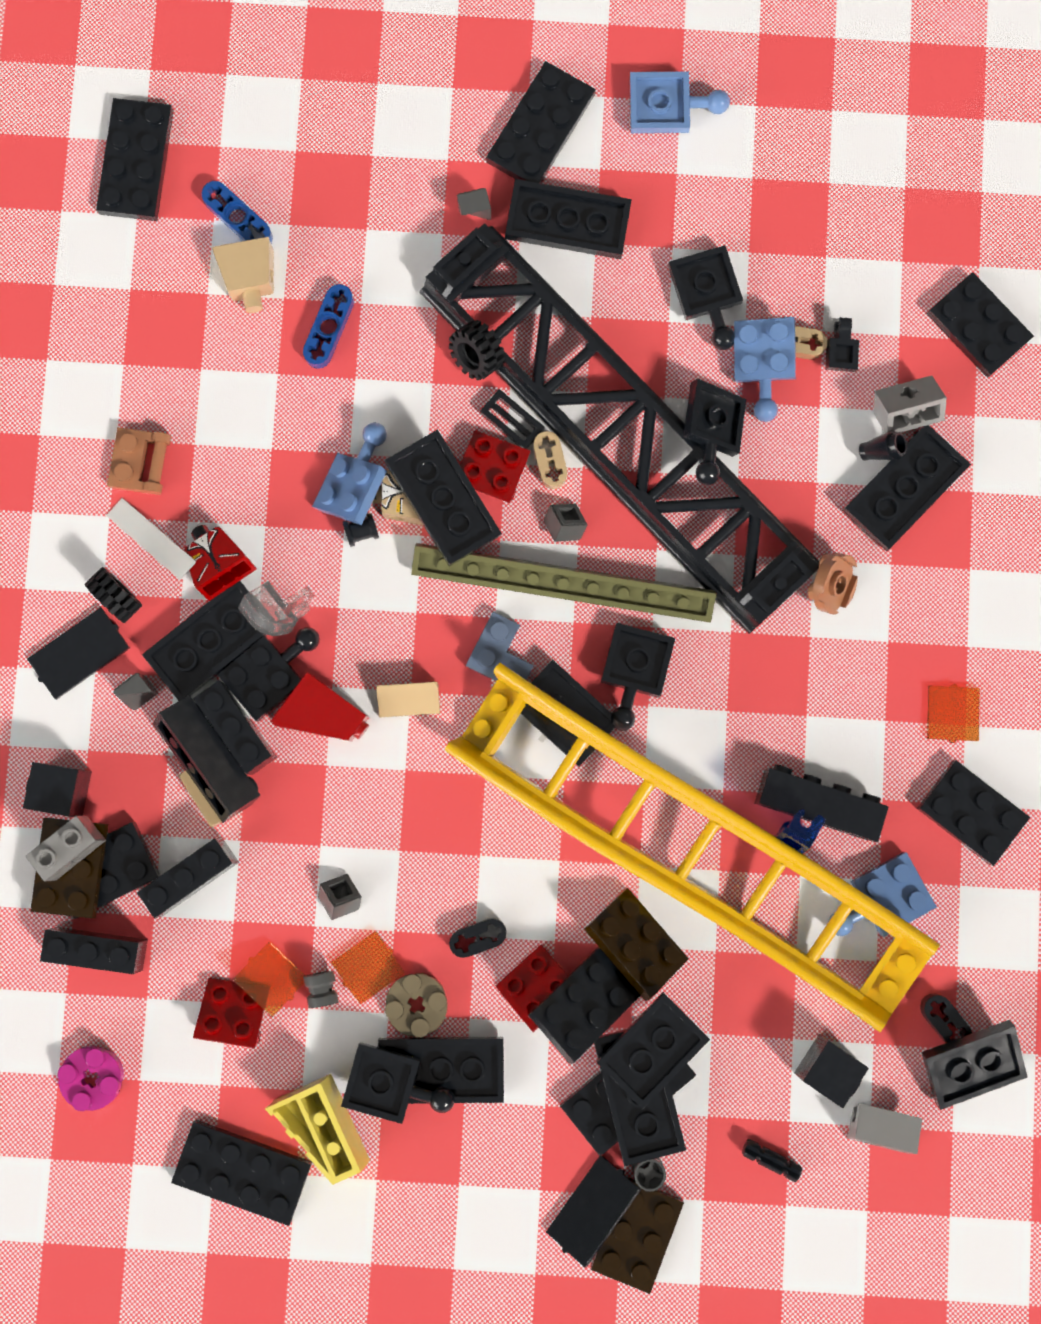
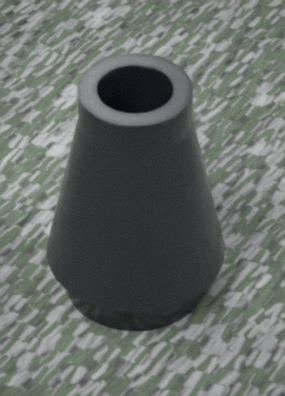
M893 430L859 445V455L864 461L899 460L907 452L905 436L901 432Z

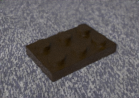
M43 818L40 844L70 820ZM93 823L103 837L107 839L108 824ZM106 841L55 881L44 882L36 871L30 912L96 918Z
M628 888L623 890L584 928L645 1001L651 999L689 959Z
M629 1178L632 1182H634V1183L638 1186V1184L636 1183V1180ZM641 1189L594 1256L590 1265L591 1270L650 1294L684 1204L683 1199L661 1190L645 1191Z

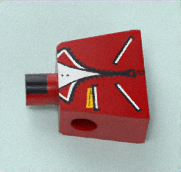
M200 525L192 530L191 536L194 542L186 546L184 552L196 561L189 571L195 588L208 601L257 570L251 560L220 527L209 530L206 525Z

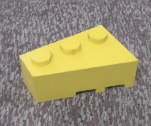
M329 1074L275 1099L265 1110L280 1121L287 1129L285 1132L291 1139L294 1137L307 1152L305 1155L329 1182L334 1185L360 1173L370 1162V1158L347 1108L341 1107L343 1099L332 1075Z

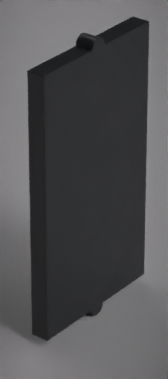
M100 607L27 658V660L39 676L38 681L44 683L53 698L57 700L126 652L130 647L118 631L120 627L113 624L104 609Z
M602 1155L598 1157L546 1231L562 1247L563 1253H569L584 1268H587L641 1191V1188L624 1175L625 1171L623 1169H617Z

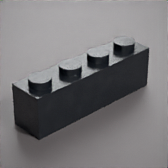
M190 695L158 713L152 724L222 823L251 806L259 798L260 793L254 779L245 774Z
M775 764L774 769L766 768L764 770L754 804L870 842L879 841L889 806L880 804L881 798L863 793L861 798L850 794L851 788L835 783L832 788L821 785V778L804 774L803 778L791 775L792 769Z

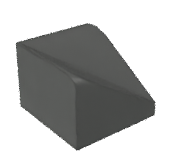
M486 188L457 195L458 209L461 215L470 214L491 220V207Z
M577 504L550 505L544 517V523L554 542L580 540L588 525Z
M139 673L132 675L113 691L115 696L132 710H137L158 694L147 677Z
M348 874L321 883L318 898L331 920L353 913L360 908L362 896Z

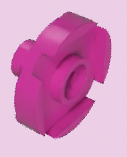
M93 1045L82 1047L71 1053L59 1068L57 1074L59 1089L63 1098L77 1111L101 1109L111 1103L120 1092L119 1090L124 1079L122 1063L118 1056L109 1049L105 1050ZM86 1070H89L90 1073L97 1072L99 1077L95 1080L96 1086H92L90 1083L86 1084L84 1081Z

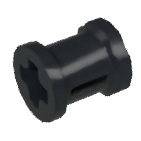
M372 513L367 514L362 525L348 522L347 520L342 521L350 547L355 546L356 542L365 539L379 538Z

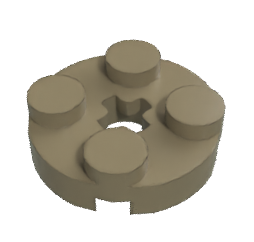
M416 973L400 977L388 991L385 1007L386 1016L389 1018L391 1025L400 1033L407 1036L424 1037L434 1032L445 1019L448 1005L446 992L442 984L429 974ZM420 996L424 999L422 1005L425 1009L422 1012L417 1010L414 1013L410 1010L411 1004L408 1001L410 998L416 1000Z

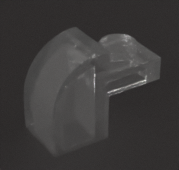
M268 581L244 595L238 609L250 625L259 632L271 636H281L290 633L298 619L310 610L309 604L315 595L306 586L283 600Z

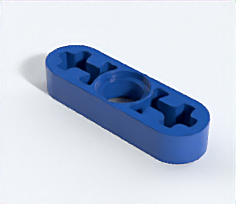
M211 181L203 187L202 199L206 207L243 241L255 239L252 232L248 229L252 225L255 231L258 233L262 232L264 237H269L272 244L273 235L268 224L223 183ZM212 193L221 195L223 201L226 203V206L224 208L218 200H212ZM234 210H243L245 212L243 221L239 223L230 221V214Z
M337 284L329 288L304 345L303 355L306 362L313 368H324L330 363L353 309L354 298L351 290L345 285ZM341 294H344L347 302L339 304L337 311L339 315H342L339 317L334 313L336 303L333 298H339ZM328 319L334 320L337 323L336 330L330 334L323 333L320 329L321 324ZM319 338L324 340L321 347L324 356H318L315 360L311 351L318 350L320 345Z

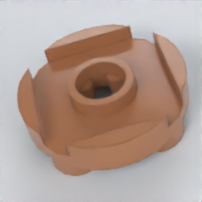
M838 552L833 554L825 553L821 556L815 580L808 588V598L814 600L815 606L819 611L836 615L839 613L836 611L839 607L846 608L851 602L858 581V576L853 575L852 566L857 567V563L852 556Z

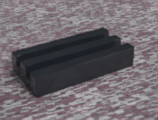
M500 389L480 410V415L517 446L528 449L531 443L534 442L535 437L545 430V427ZM500 400L501 402H503L507 407H509L513 412H515L519 417H521L525 422H527L531 427H533L534 431L531 433L528 429H526L515 418H513L509 413H507L503 408H501L497 404V401ZM492 408L496 413H498L502 418H504L509 424H511L527 439L524 441L521 437H519L508 426H506L502 421H500L496 416H494L490 412V409Z

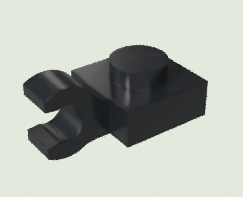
M840 317L839 322H834L835 338L830 337L827 340L825 370L846 372L858 370L859 340L851 339L852 318Z

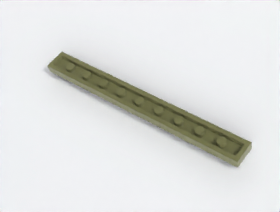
M420 543L415 545L411 575L709 623L712 620L716 599L715 590L476 552L448 566L436 546Z

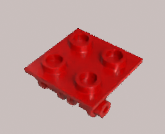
M475 430L460 466L476 491L510 503L514 499L516 487L531 451Z
M541 944L495 986L530 1030L535 1032L539 1027L528 1014L568 975Z
M208 978L193 1039L255 1049L256 1043L259 1044L261 1038L260 1027L270 988Z

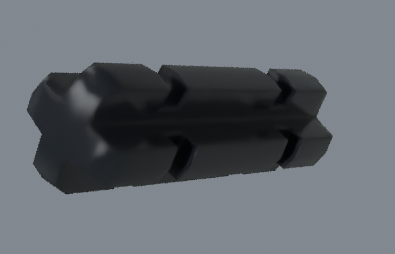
M751 1139L745 1142L742 1149L744 1157L752 1161L756 1159L758 1164L779 1175L783 1173L785 1178L793 1182L799 1180L803 1170L799 1164L791 1160L788 1162L786 1157L764 1146L761 1148L759 1143Z

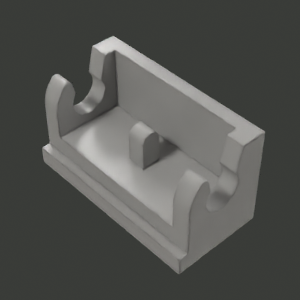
M858 1103V1107H854L852 1111L847 1139L907 1154H917L922 1118Z

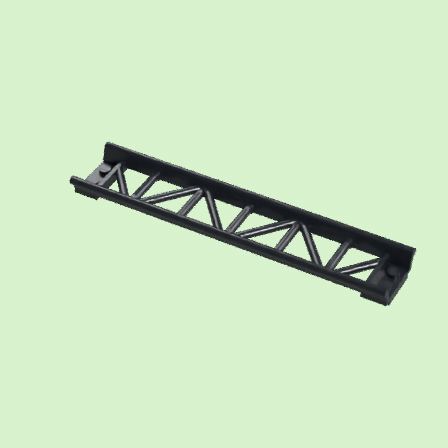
M484 223L479 229L476 227L433 266V270L425 277L424 287L419 293L456 331L474 320L458 304L461 299L531 296L494 330L496 333L494 335L495 339L499 338L500 340L507 336L541 304L532 379L505 351L501 354L505 356V360L502 362L503 365L495 372L705 589L716 591L715 600L748 634L758 627L819 569V560L717 456L715 463L720 469L719 477L739 497L656 502L699 460L704 458L705 446L683 437L685 423L493 226L488 227ZM506 258L530 282L526 284L476 286ZM554 306L589 343L543 386ZM597 352L634 388L628 390L552 394ZM636 401L592 441L558 407L563 405ZM644 410L635 487L600 450ZM657 412L693 450L647 493ZM740 509L697 550L661 514ZM749 518L742 590L738 593L705 558ZM762 520L787 547L755 577Z

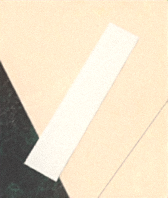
M123 498L106 515L179 580L196 563L193 558Z

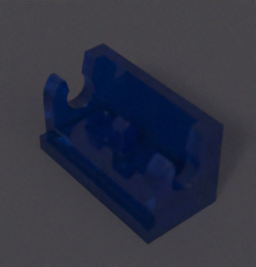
M804 809L798 811L791 822H785L780 827L778 833L774 835L802 854L811 848L826 820L822 816L817 815L811 822L810 827H803L800 819L804 816Z

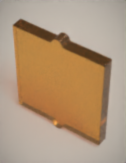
M952 684L950 687L928 686L927 739L949 740L950 743H955L956 741H979L980 688L958 687L957 684Z
M377 931L331 962L343 979L342 985L349 988L360 1005L405 973L393 956L394 950L387 947Z
M269 941L254 958L249 957L248 964L235 976L233 981L273 1017L287 1001L294 999V994L304 984L303 976L305 974Z

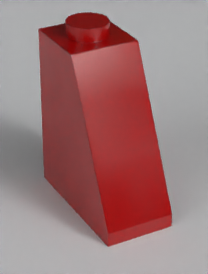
M307 672L270 722L281 728L352 742L354 738L359 740L367 731L369 724L366 722L370 717Z

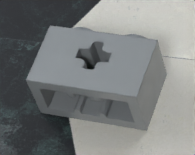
M931 375L874 391L873 414L885 433L891 430L904 432L945 421L947 397Z
M76 815L25 857L44 882L55 881L104 843L106 839L88 816Z

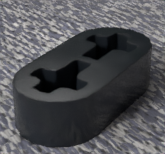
M489 918L461 928L451 936L449 942L450 949L457 957L465 958L497 947L506 938V926L499 919ZM493 924L495 928L500 927L502 931L498 934V940L493 941L491 937L480 939L479 934L487 932V925ZM463 934L466 939L476 936L477 941L468 945V951L464 952L462 947L456 948L455 943L459 941V935Z
M929 994L922 999L920 1004L921 1013L943 1042L947 1043L956 1040L954 1038L950 1039L953 1033L947 1026L949 1023L958 1029L962 1028L959 1032L961 1037L972 1034L969 1025L947 998L938 994ZM933 1001L943 1004L939 1008L945 1016L943 1019L937 1014H930L933 1009L930 1004Z

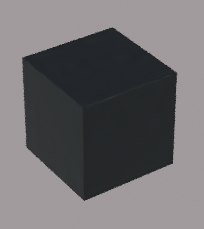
M32 762L26 785L23 809L68 817L83 816L92 771Z
M819 1034L794 1074L829 1100L844 1108L850 1097L859 1088L862 1078L869 1068Z

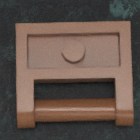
M117 427L107 486L113 489L161 495L163 485L160 484L166 447L170 445L171 435L162 432H147ZM148 443L154 444L149 478L148 481L142 482Z

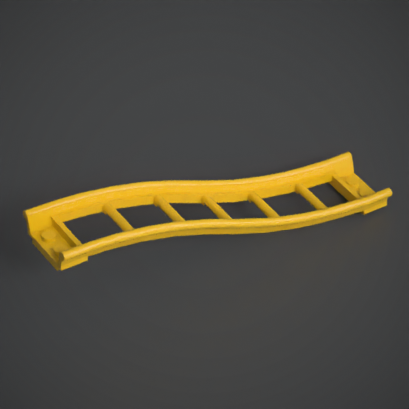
M502 663L495 667L494 674L498 680L464 734L447 744L445 747L447 753L580 842L756 948L852 1012L877 1031L881 1032L893 1011L941 944L804 854L606 733ZM526 704L578 737L545 790L494 757ZM589 745L644 779L610 832L556 798L560 787L583 751ZM655 787L710 819L676 871L622 840L628 826ZM721 826L775 859L742 911H739L687 879L694 865ZM786 867L842 902L807 954L752 919ZM852 910H855L895 937L860 989L818 962Z

